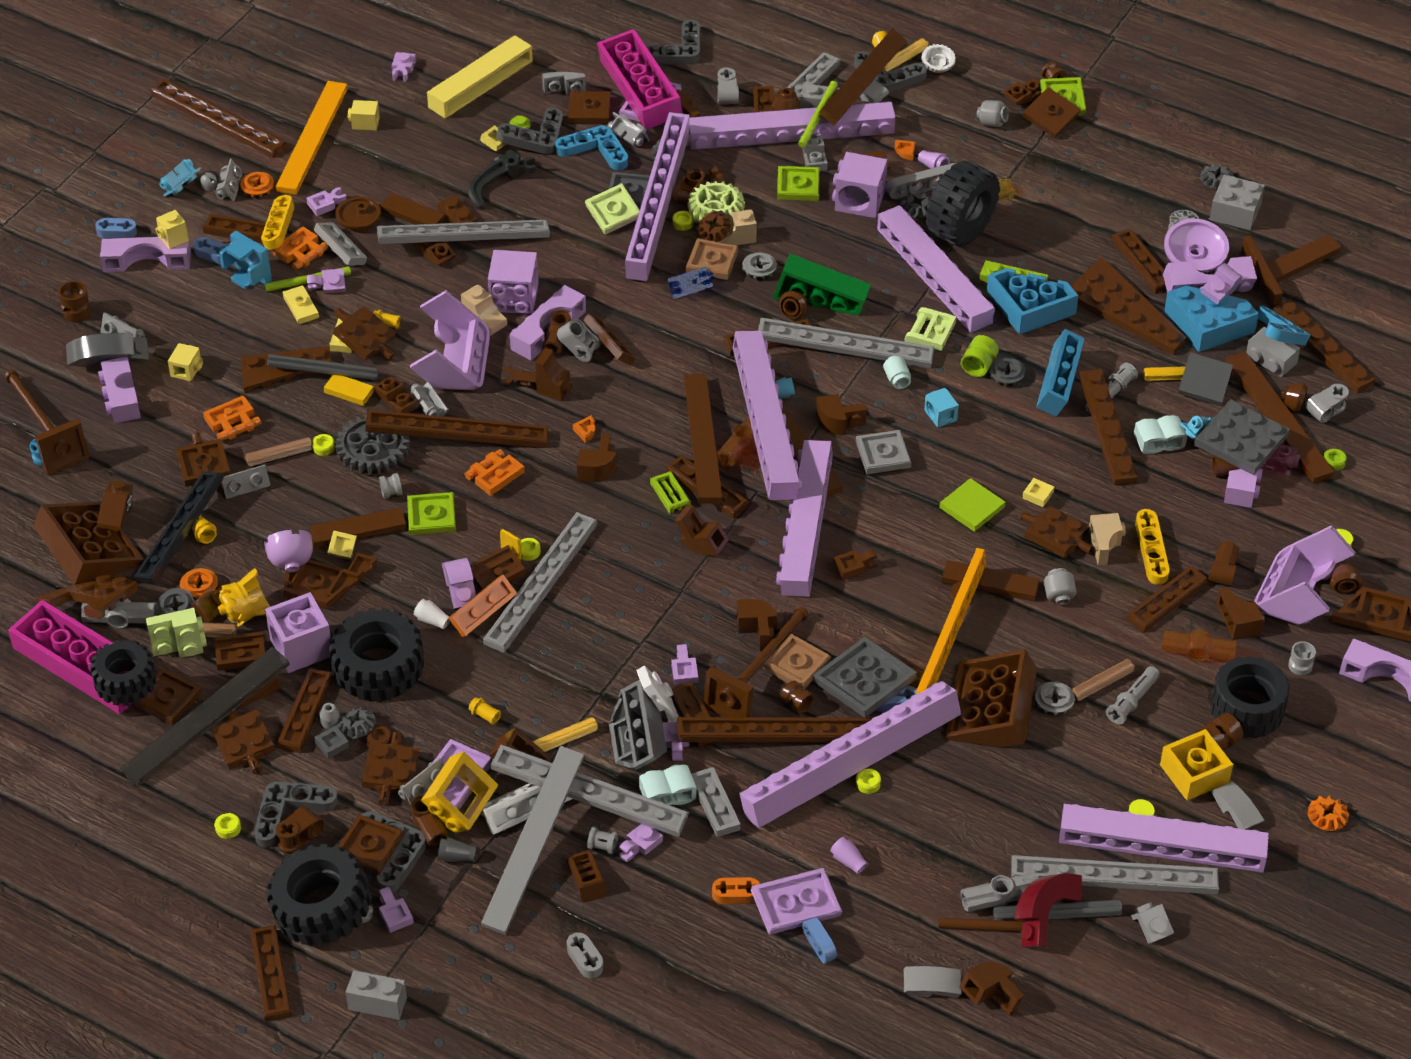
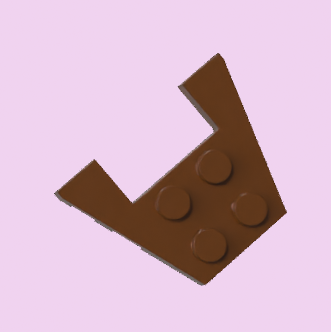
M357 553L347 570L309 560L298 571L286 572L283 589L284 597L293 599L311 592L317 605L328 609L377 566V558Z
M101 574L94 579L36 597V601L38 604L43 600L53 607L62 605L70 600L87 603L89 605L84 607L85 616L101 619L106 616L105 610L112 611L115 609V603L118 600L124 602L138 591L137 581L127 580L125 577L116 578L111 577L109 574Z

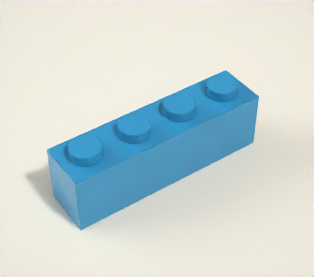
M1065 329L1053 344L1036 408L1056 417L1066 405L1085 338Z

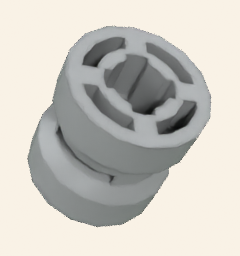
M1305 641L1297 642L1293 645L1288 663L1291 672L1297 675H1307L1312 671L1316 655L1315 647Z

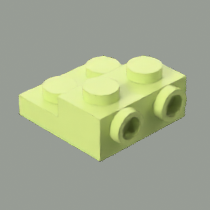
M194 608L146 618L154 656L166 655L177 651L179 658L194 656L203 653L202 647L207 646L204 632H199L204 631L201 616L196 617Z

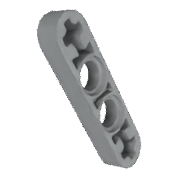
M957 163L894 178L887 183L886 191L892 199H900L903 196H908L909 193L916 194L917 191L918 193L934 190L938 185L939 179H942L944 173L950 170L953 164ZM939 176L935 181H931L933 177ZM920 181L916 186L912 187L914 182Z

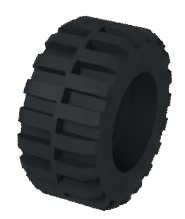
M964 160L953 164L951 169L944 173L942 179H939L938 185L933 190L932 197L928 202L929 207L926 210V223L930 232L955 246L970 244L972 240H976L979 237V234L984 231L985 226L990 222L991 216L996 210V204L999 201L998 194L1000 192V182L995 173L972 161Z
M370 608L367 612L362 613V610L356 612L353 617L349 616L344 619L343 625L339 624L330 639L329 651L334 678L337 679V684L352 696L357 694V697L366 700V698H371L372 701H379V698L392 699L393 695L405 693L407 687L410 689L422 674L424 653L420 630L409 617H403L402 613L398 611L390 612L387 608H381V610ZM373 648H388L395 651L390 657L378 661H368L358 657L363 652Z
M321 844L320 847L315 845L307 846L306 850L301 851L299 849L293 852L294 855L292 857H286L281 862L282 865L280 867L277 866L272 873L274 878H270L266 893L269 907L284 935H287L292 941H300L304 945L311 946L312 943H315L316 946L325 945V942L339 941L338 938L342 936L347 937L352 933L354 927L358 928L363 922L362 917H366L368 914L372 895L364 870L353 853L348 850L344 851V848L334 845L331 848L329 844ZM328 885L338 886L331 896L321 902L314 904L301 903L307 894L319 887Z

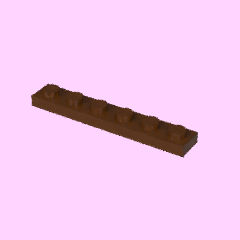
M1289 300L1273 308V311L1311 335L1306 346L1354 392L1359 393L1374 386L1375 378L1295 303Z
M1102 369L1080 371L1079 379L1113 485L1136 483L1137 475Z

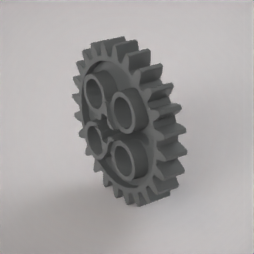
M367 414L363 420L360 417H356V423L348 421L349 427L342 426L343 432H338L336 452L339 455V460L344 462L345 467L350 465L351 471L359 468L360 474L364 470H368L369 475H371L373 470L380 474L383 468L389 471L390 465L398 467L397 461L404 462L403 456H408V449H410L409 435L366 432Z

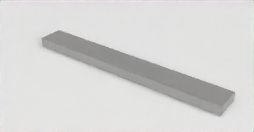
M547 220L377 226L379 244L545 238L550 237V230Z
M767 318L760 319L758 331H762L763 339L767 341L884 361L891 356H901L908 365L931 368L935 348L934 346Z
M578 512L575 513L483 638L484 645L505 653L596 528V519Z
M500 745L491 763L492 770L539 787L543 786L552 766L551 762L504 745ZM577 773L567 795L569 798L677 837L680 836L689 813L581 773Z
M560 746L483 917L482 927L506 935L582 764L584 754Z
M1012 855L1011 878L1033 872L1039 878L1048 875L1073 873L1082 875V886L1218 894L1219 891L1218 868Z

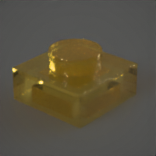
M1010 178L999 179V200L1014 199V190Z

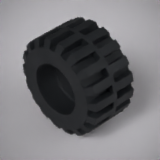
M123 639L121 642L115 640L110 645L107 643L103 645V649L96 651V656H93L91 659L90 670L95 690L98 696L103 698L105 702H113V705L119 706V704L128 706L131 702L136 704L140 702L139 699L147 698L148 692L152 693L157 682V675L152 653L150 650H147V646L144 644L140 645L139 641L136 640L129 642V639ZM123 671H129V672L124 673V674H118V673L123 672Z

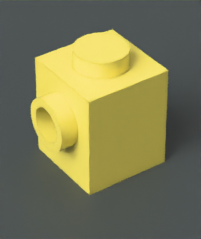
M354 100L352 109H348V121H351L352 129L377 131L380 118L378 101Z
M176 210L156 218L158 226L156 227V233L169 249L189 241L186 222Z
M178 343L168 360L170 376L192 381L196 372L203 365V358L200 355L199 348Z

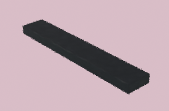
M201 473L134 577L138 582L156 584L224 479L221 473Z

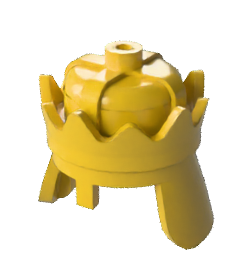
M255 568L239 582L223 585L219 594L221 605L218 606L220 614H226L229 621L237 622L238 627L251 620L254 616L266 615L265 609L270 607L258 583V572Z

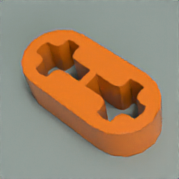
M750 877L719 878L712 884V898L719 904L755 903L752 893H747L746 888H752V886L760 883L758 880ZM722 888L726 889L725 894L721 893Z

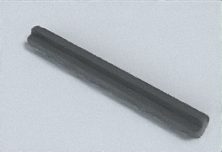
M273 354L268 356L267 361L269 367L377 380L378 369L373 367Z
M1120 900L1054 903L1050 909L1048 919L1121 915L1122 904ZM1017 906L995 907L993 910L994 920L1021 921L1015 919Z

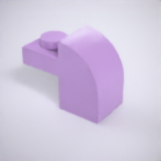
M1223 263L1202 287L1200 292L1218 305L1226 295L1230 296L1243 276L1226 263Z
M467 558L442 563L446 585L449 586L454 609L462 607L476 596L473 584L474 579Z

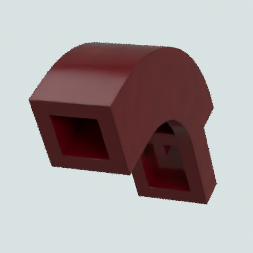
M1062 873L1043 876L1034 880L1026 887L1018 901L1015 912V919L1023 921L1021 947H1046L1050 909L1056 902L1070 903L1081 901L1082 875Z

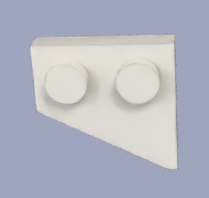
M646 666L636 670L643 689L653 700L659 711L665 710L668 722H677V717L679 716L671 698L673 691L668 683L665 682L663 684L659 675L655 671L651 672Z

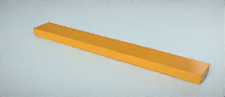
M327 81L276 185L277 192L297 195L348 90L346 83Z
M976 548L916 694L925 691L938 682L986 567L984 549Z

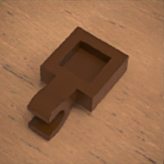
M511 367L502 368L503 371L510 373L509 379H501V383L510 384L514 380H521L522 385L534 386V382H536V372L515 370Z
M874 549L867 550L859 555L856 550L835 556L834 564L842 579L864 573L865 567L868 569L876 567L877 562L875 558H877Z
M222 586L214 592L212 589L206 590L191 604L205 623L210 622L220 613L218 606L221 605L219 594Z

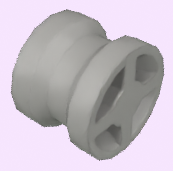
M398 473L392 474L391 477L387 478L385 476L379 477L384 499L389 498L391 495H402Z

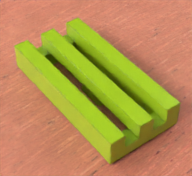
M671 471L650 478L651 486L669 514H673L675 509L681 511L682 507L691 505V501ZM665 479H668V480H669L670 484L672 485V487L674 488V490H675L676 493L678 494V496H679V498L681 499V501H678V499L676 498V496H675L674 493H673V490H672L671 487L667 484V482L665 481Z

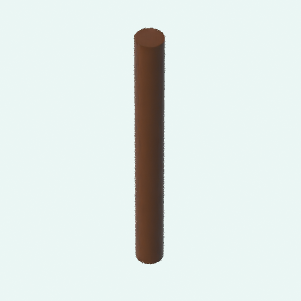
M960 918L938 919V928L1021 932L1023 921Z

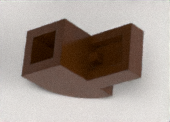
M839 394L816 397V415L820 426L825 431L835 435H846V428L866 425L867 409L865 403L842 406Z
M601 434L598 450L580 449L577 461V481L601 482L609 479L616 472L617 454L615 452V444H611V435Z
M693 505L686 506L675 520V523L683 533L679 540L689 550L704 556L718 555L729 540L718 522L704 523Z
M758 599L737 600L738 634L758 633L759 650L762 651L769 641L774 638V632L777 631V613L769 603Z
M983 962L969 969L959 986L976 1005L992 997L1009 1016L1017 1011L1025 996L1010 981L1014 972L996 962Z

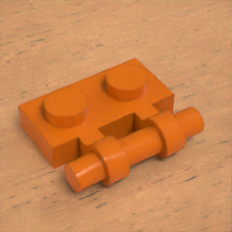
M301 227L285 238L283 244L279 248L273 249L272 253L287 264L295 260L296 262L292 264V268L298 271L309 266L310 261L323 256L324 252L329 249V246L326 242L318 245V236L305 227Z
M244 395L203 412L204 420L213 432L223 430L217 433V438L221 439V441L226 439L230 441L235 439L236 435L245 431L249 433L254 430V427L261 425V420L258 416L252 419L249 418L254 416V409ZM241 421V424H238V425H236V426H234V427L231 426V425H233V424H235V423Z
M499 449L496 452L487 454L480 463L476 462L471 465L470 470L464 474L468 480L475 477V484L491 496L525 473V468L511 455L505 457L504 452Z

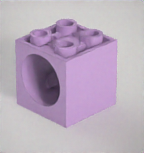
M846 152L844 159L839 161V173H835L833 178V186H836L832 196V201L835 202V211L876 218L886 190L887 159Z
M493 250L488 275V291L492 295L495 306L500 312L533 314L539 285L537 252Z
M311 592L265 609L270 640L288 673L330 658L331 636L329 624Z

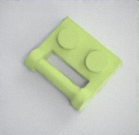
M922 307L919 309L917 319L911 331L906 334L904 341L934 346V349L942 351L956 323V316ZM931 320L924 335L919 334L925 321Z

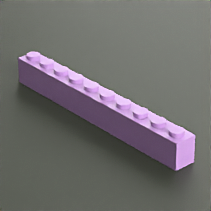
M892 102L852 105L835 126L822 116L813 133L822 134L823 139L895 134V114ZM817 108L689 118L690 148L695 150L800 141L801 135H803Z
M672 112L668 114L625 259L626 278L642 281H647L690 134L689 115Z
M735 331L733 351L769 500L796 499L798 490L802 488L801 476L797 475L798 463L797 460L793 459L794 447L793 444L789 443L790 431L786 429V415L782 414V399H778L779 387L778 384L774 383L775 371L771 369V355L767 354V340L763 339L762 331Z
M943 681L936 683L907 701L894 706L880 716L874 717L862 726L854 728L846 735L833 740L819 750L813 751L801 760L793 762L783 770L770 775L765 780L750 786L747 790L739 793L745 818L760 828L961 715L957 691Z

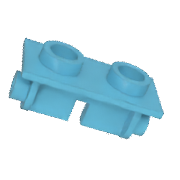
M190 159L183 160L174 168L178 176L172 170L161 178L159 185L162 189L167 190L163 196L165 197L170 193L176 195L183 189L182 184L184 182L188 184L197 177L195 173L201 167L194 169L193 162Z
M1194 416L1189 423L1181 422L1180 425L1186 430L1185 433L1190 438L1195 439L1214 417Z

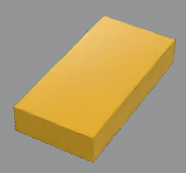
M333 374L324 386V393L364 406L374 393V386L342 375Z

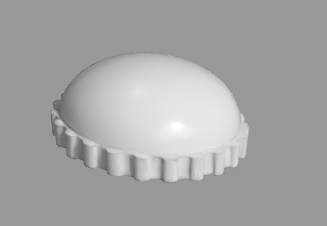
M933 44L923 50L921 59L928 70L935 73H943L954 66L956 57L951 48Z

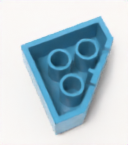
M1006 268L988 275L987 295L1020 335L1076 315L1078 294L1068 282L1058 280L1057 283L1045 280L1046 277L1031 273L1025 276L1017 274L1016 270Z
M1183 286L1167 292L1164 311L1198 352L1255 333L1259 313L1245 299L1226 295L1217 305L1203 295L1199 288Z

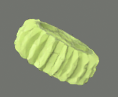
M716 180L714 183L707 181L706 185L699 184V188H694L696 192L690 193L692 198L688 202L689 213L693 215L694 223H699V220L703 219L704 213L708 214L712 212V209L715 211L722 210L731 217V212L743 211L745 208V201L738 187L733 188L732 184L726 185L724 181L717 183ZM717 221L714 224H709L711 227L719 226Z

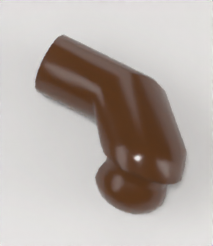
M712 166L708 169L710 174L709 183H714L715 180L717 183L724 181L718 166Z

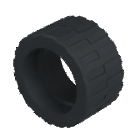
M1247 656L1229 660L1220 667L1219 672L1216 674L1210 703L1214 719L1223 713H1229L1240 723L1244 738H1258L1269 735V733L1277 730V727L1283 721L1290 691L1288 678L1279 667L1263 658ZM1238 690H1250L1261 694L1269 702L1248 704L1238 700L1231 693Z

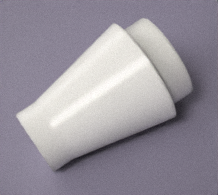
M422 599L414 610V616L417 617L418 621L440 627L443 630L450 623L449 616L431 600Z

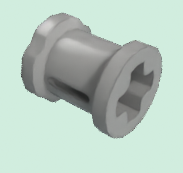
M592 827L588 836L587 848L590 850L597 848L608 851V854H614L618 841V832L608 833L597 830V827ZM598 839L607 840V842H601Z

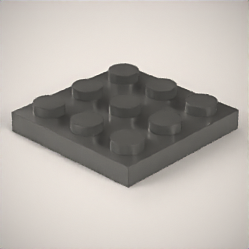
M1230 400L1195 438L1194 445L1255 475L1289 436L1290 429Z
M866 637L855 643L813 675V682L864 718L917 679L916 671Z

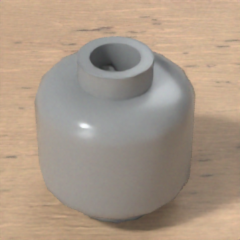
M986 100L977 109V118L980 119L984 127H1001L1008 120V107L1002 101Z
M1057 568L1048 572L1044 579L1047 599L1051 602H1056L1057 605L1070 603V600L1077 594L1073 574L1064 568Z

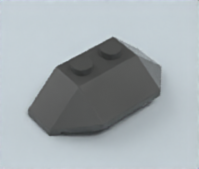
M640 680L620 690L619 700L614 707L609 723L615 764L633 770L651 763L667 751L661 713L643 689Z

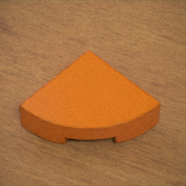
M895 140V151L902 158L913 161L916 142Z
M592 415L573 424V431L585 443L590 441L595 434V420Z

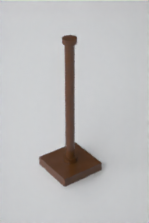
M15 370L6 372V381L13 385L45 430V432L36 435L35 439L46 474H53L89 459L90 456L80 421L75 419L54 428L19 380V374Z
M798 606L791 619L738 679L711 666L706 672L704 692L706 708L724 717H751L754 686L747 682L801 621L806 620L809 616L808 610Z

